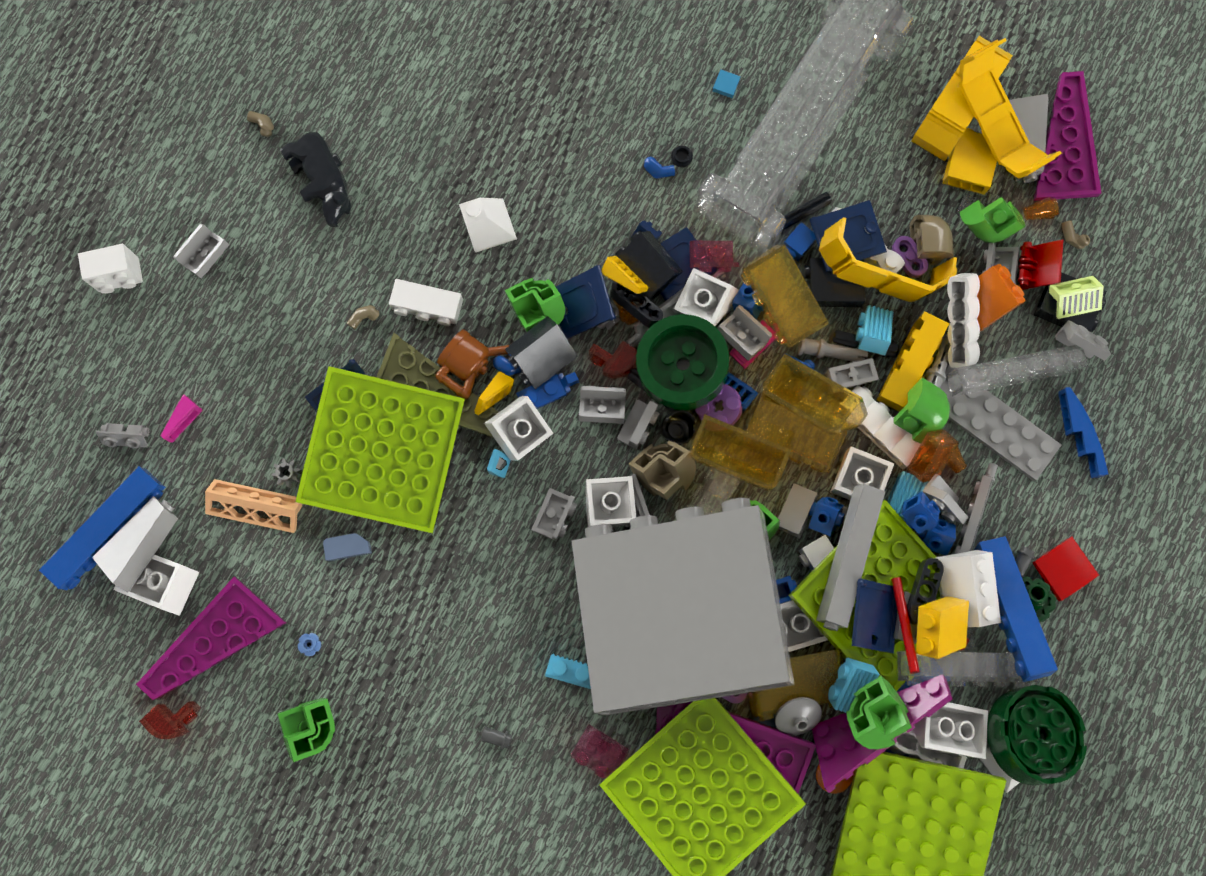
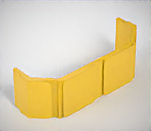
M978 36L965 57L991 42ZM997 46L995 47L993 69L999 79L1013 55ZM960 65L911 140V142L943 161L947 159L974 118L960 89Z
M1006 38L1000 41L997 39L960 60L959 75L961 76V82H959V85L974 118L977 119L981 127L982 134L995 160L998 161L999 165L1006 167L1008 172L1017 178H1022L1051 162L1062 153L1058 151L1048 155L1029 142L993 69L995 47L1007 41Z
M844 217L824 231V236L819 246L822 257L827 265L833 269V274L837 275L838 278L867 288H876L881 293L907 302H915L948 284L950 277L957 274L956 257L933 268L930 285L856 260L843 238L847 219Z

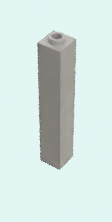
M865 483L854 486L816 621L824 623V628L838 631V628H848L857 594V581L862 578L885 491Z

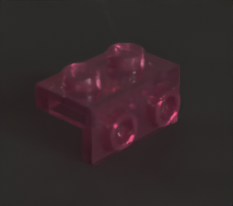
M690 241V268H698L701 272H712V268H718L719 272H732V268L739 267V262H733V241Z
M588 724L570 756L578 764L589 767L595 771L597 776L606 779L620 767L629 749Z

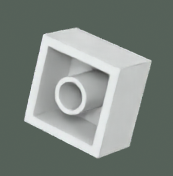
M124 244L78 253L82 279L98 292L111 293L115 288L136 287V284L143 282L139 258Z
M528 396L517 398L484 423L509 460L513 461L521 459L553 434Z
M850 447L845 452L830 493L851 500L854 486L863 483L884 491L894 463Z

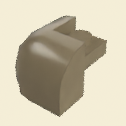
M934 215L914 216L909 223L910 237L917 244L918 259H930V265H939L944 258H953V237L949 224L941 217Z
M672 441L654 447L652 444L649 445L629 463L639 483L653 496L658 494L666 500L679 488L686 491L691 485L696 472V464L691 451Z

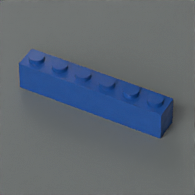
M138 466L39 571L58 589H73L81 581L80 577L84 572H88L96 566L97 563L92 557L153 496L159 500L163 495L162 491L166 487L148 470Z
M1006 536L979 542L974 550L992 552L1001 618V623H998L1001 630H1004L1007 638L1006 646L1015 659L1014 666L1017 674L1021 676L1023 682L1051 676L1058 669Z

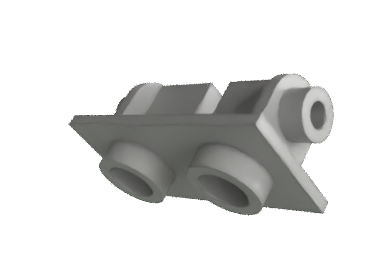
M106 423L101 426V431H96L102 445L108 447L148 448L144 437H148L149 428H145L144 425H128L125 432L124 424Z

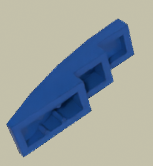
M1071 387L1062 389L1058 394L1065 435H1075L1078 457H1088L1091 478H1100L1108 475L1104 453L1088 414Z

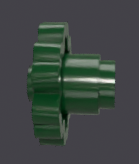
M1023 577V582L1039 623L1044 622L1056 608V596L1049 593V584L1037 578L1032 581L1029 577Z

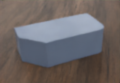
M357 533L326 538L323 541L325 560L328 562L372 554L370 542Z

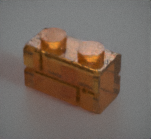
M943 429L927 432L907 469L919 481L923 483L930 481L935 474L940 475L953 454L952 451H955L958 446V441Z

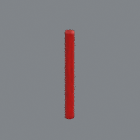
M900 577L891 579L909 671L910 674L919 673L920 670L902 581Z

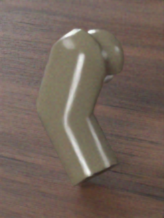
M249 111L247 121L259 124L262 136H272L274 125L270 117Z
M1072 221L1061 223L1066 243L1077 249H1083L1090 244L1088 235L1082 234L1080 236L1075 233Z
M372 305L356 309L346 324L355 330L365 318L375 321L379 317V311Z

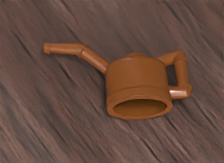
M463 329L454 336L440 354L437 364L442 367L435 377L440 384H444L455 392L458 397L468 399L471 395L475 378L480 374L485 375L488 371V367H486L488 357L508 354L505 349L509 345L486 347ZM451 372L462 381H465L464 386H460L449 378L447 374Z

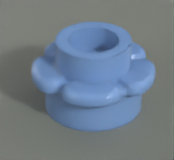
M303 634L299 638L298 650L304 653L305 656H313L315 652L320 650L321 642L316 634Z

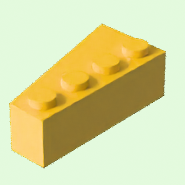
M925 311L914 322L876 399L877 401L899 412L908 404L907 393L923 377L925 370H928L934 359L932 356L941 345L942 337L950 323Z

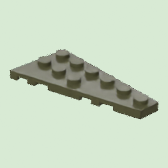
M393 333L376 378L458 397L455 392L444 384H440L436 379V373L441 369L438 365L418 352L397 334ZM447 374L449 378H451L453 381H455L463 387V385L459 383L454 377H452L450 374ZM471 391L470 397L464 401L459 426L494 438L484 423L496 415L498 411L490 407L480 415L475 414L479 397Z

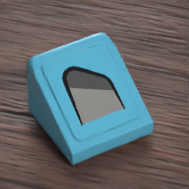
M494 449L487 467L488 473L505 478L511 460H509L505 453Z

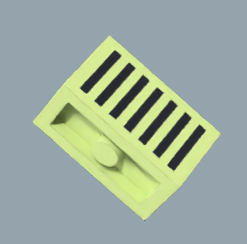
M1094 276L1050 285L1049 293L1057 301L1056 317L1061 319L1102 310L1104 286Z

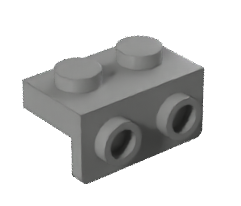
M200 224L175 253L173 258L187 270L202 279L230 244L211 232L205 225Z
M989 243L988 250L984 251L986 270L994 265L1001 264L1009 270L1010 278L1016 285L1019 247H996L994 243Z
M741 305L736 307L733 314L717 327L724 339L748 361L761 351L772 337V333Z
M1070 320L1055 335L1056 340L1088 358H1092L1095 355L1105 361L1111 355L1107 346L1108 342L1104 338L1094 335L1085 327L1077 325Z
M581 386L579 421L624 424L626 389Z
M636 400L617 440L636 450L639 444L644 445L649 435V432L646 430L650 424H655L660 414L657 412L658 404L652 401L646 404Z
M935 474L927 483L923 492L930 501L936 502L944 519L951 523L956 521L964 524L968 516L957 504L958 496L940 475Z
M549 488L531 531L554 541H557L559 537L563 538L568 528V525L565 524L568 515L573 516L577 504L574 503L575 497Z

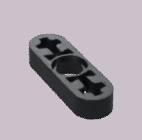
M615 281L612 283L611 298L644 326L650 328L653 324L663 319V311L642 293L636 294ZM631 302H639L642 306H634Z
M937 558L925 559L919 565L907 604L909 621L913 625H918V618L914 610H918L921 603H917V601L927 604L936 599L944 572V566ZM928 565H932L935 573H930L931 570L927 568ZM923 584L930 591L927 598L922 597L920 594V587Z

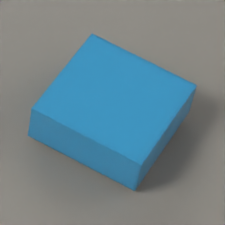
M720 69L713 92L733 98L741 76Z

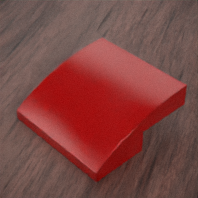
M1072 536L1032 562L1044 581L1049 584L1050 590L1059 602L1099 576Z

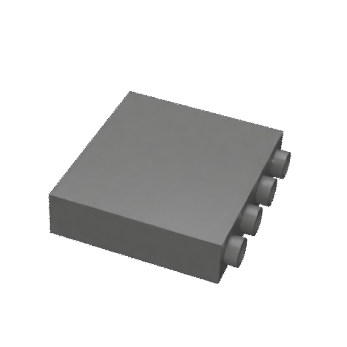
M735 498L724 501L721 504L723 512L704 515L702 507L683 508L675 512L676 521L658 524L657 516L636 517L630 520L631 529L613 532L612 525L609 524L594 525L585 528V538L571 540L594 713L612 715L795 685L765 516L758 505L751 506L749 498Z

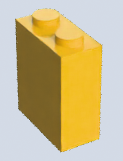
M966 128L949 154L942 184L983 195L986 194L991 187L997 161L983 134Z
M946 596L918 607L916 654L940 659L966 647L968 600Z

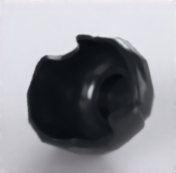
M684 410L669 413L662 423V434L665 440L679 445L688 443L696 434L695 427L697 421L690 412Z

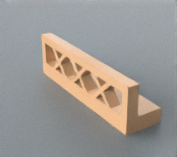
M216 479L213 480L205 491V514L291 533L296 531L297 514L303 504L295 502V496ZM212 501L220 502L224 508H213ZM240 506L247 513H238L233 507ZM258 510L264 511L269 518H260L256 512ZM280 515L290 517V524L283 523L278 517Z

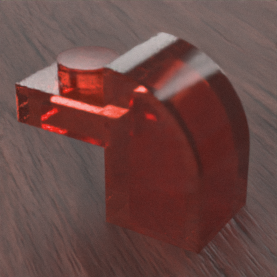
M624 341L621 342L613 355L596 344H593L589 350L590 360L599 367L605 366L603 369V376L613 379L625 377L636 366L637 350Z
M189 701L173 714L166 704H157L139 722L156 738H178L189 732L183 724L188 725L198 716L196 712L201 707L195 701Z

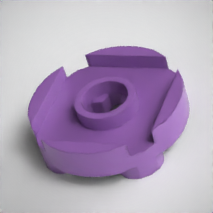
M724 384L721 392L712 401L695 410L705 425L714 429L728 428L733 426L741 416V397L733 387ZM722 400V406L724 407V410H718L716 412L715 403L720 402Z

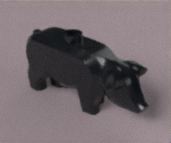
M309 132L298 141L286 144L280 151L286 161L292 158L288 163L295 175L299 171L304 170L311 181L310 184L300 190L304 201L320 198L327 224L331 227H338L339 218L344 213L350 214L351 211L347 183L339 167L343 164L338 154L332 153L329 145L318 132Z

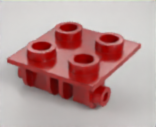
M1063 240L1032 246V242H1023V245L1020 246L1021 257L1023 258L1019 259V263H1021L1019 265L1020 274L1018 278L1020 288L1025 290L1061 283Z

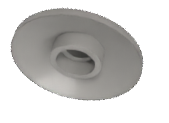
M811 698L792 699L779 708L775 715V724L781 732L791 735L804 734L812 730L819 723L822 710L820 705Z

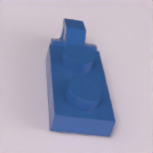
M575 372L566 376L563 373L556 374L536 390L530 386L517 392L516 395L518 398L528 396L536 409H539L566 396L567 393L571 392L569 387L579 383V379Z

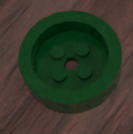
M679 314L663 318L645 332L638 345L636 365L639 379L646 393L660 405L674 408V410H692L702 407L721 392L729 372V351L726 341L713 324L701 317ZM680 359L687 360L690 363L688 369H678L677 363Z
M1030 685L1010 690L1001 695L991 707L987 723V740L990 751L999 767L1009 777L1022 784L1037 786L1068 780L1080 769L1087 751V746H1084L1083 735L1086 729L1078 709L1066 695L1053 687ZM1040 728L1045 731V740L1039 739Z

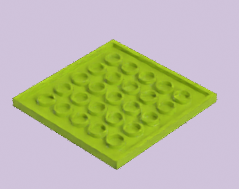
M328 366L295 502L433 533L465 399Z
M883 500L862 579L892 586L891 579L900 577L903 591L911 593L920 563L925 559L935 558L936 556L886 500ZM836 546L788 596L845 659L851 658L873 665L880 674L879 677L882 676L897 691L912 675L909 671L904 641L895 639L894 654L852 646L856 599L848 628H838V631L824 628V623L816 621L837 549ZM928 565L927 568L931 570L930 573H935L932 565ZM923 584L920 587L921 596L928 597L930 593L929 588ZM939 589L936 596L937 600L940 599ZM916 654L918 665L920 666L928 657Z
M716 698L693 701L599 784L672 876H726L806 805V802Z
M881 753L870 763L862 764L854 772L831 876H984L1006 785L1005 778L893 753Z

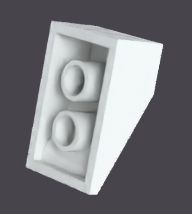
M154 555L128 593L116 585L113 590L180 616L199 572Z

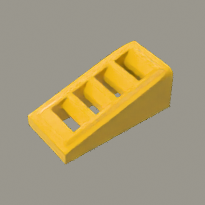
M617 256L607 257L602 268L604 276L636 294L647 292L649 287Z
M498 372L479 397L475 414L480 415L505 398L511 392L514 379L502 372Z

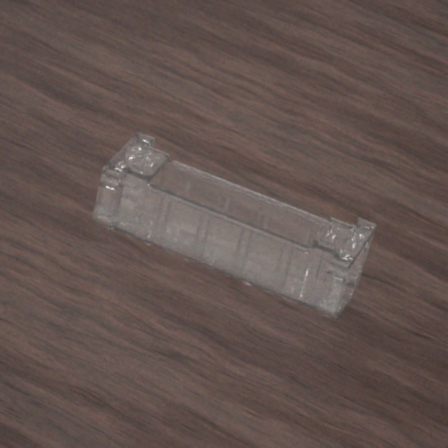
M824 1L817 22L823 28L737 157L735 166L727 178L713 173L708 174L697 191L693 213L766 257L769 256L778 242L786 223V218L778 212V209L783 211L869 77V74L866 72L872 60L876 57L891 66L900 52L914 23V19L903 9L899 1Z

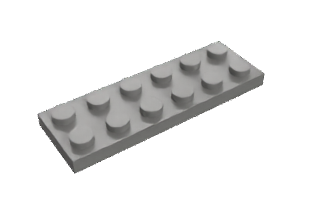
M948 365L945 370L946 380L940 387L947 394L950 403L948 419L1032 481H1036L1062 445L963 372Z

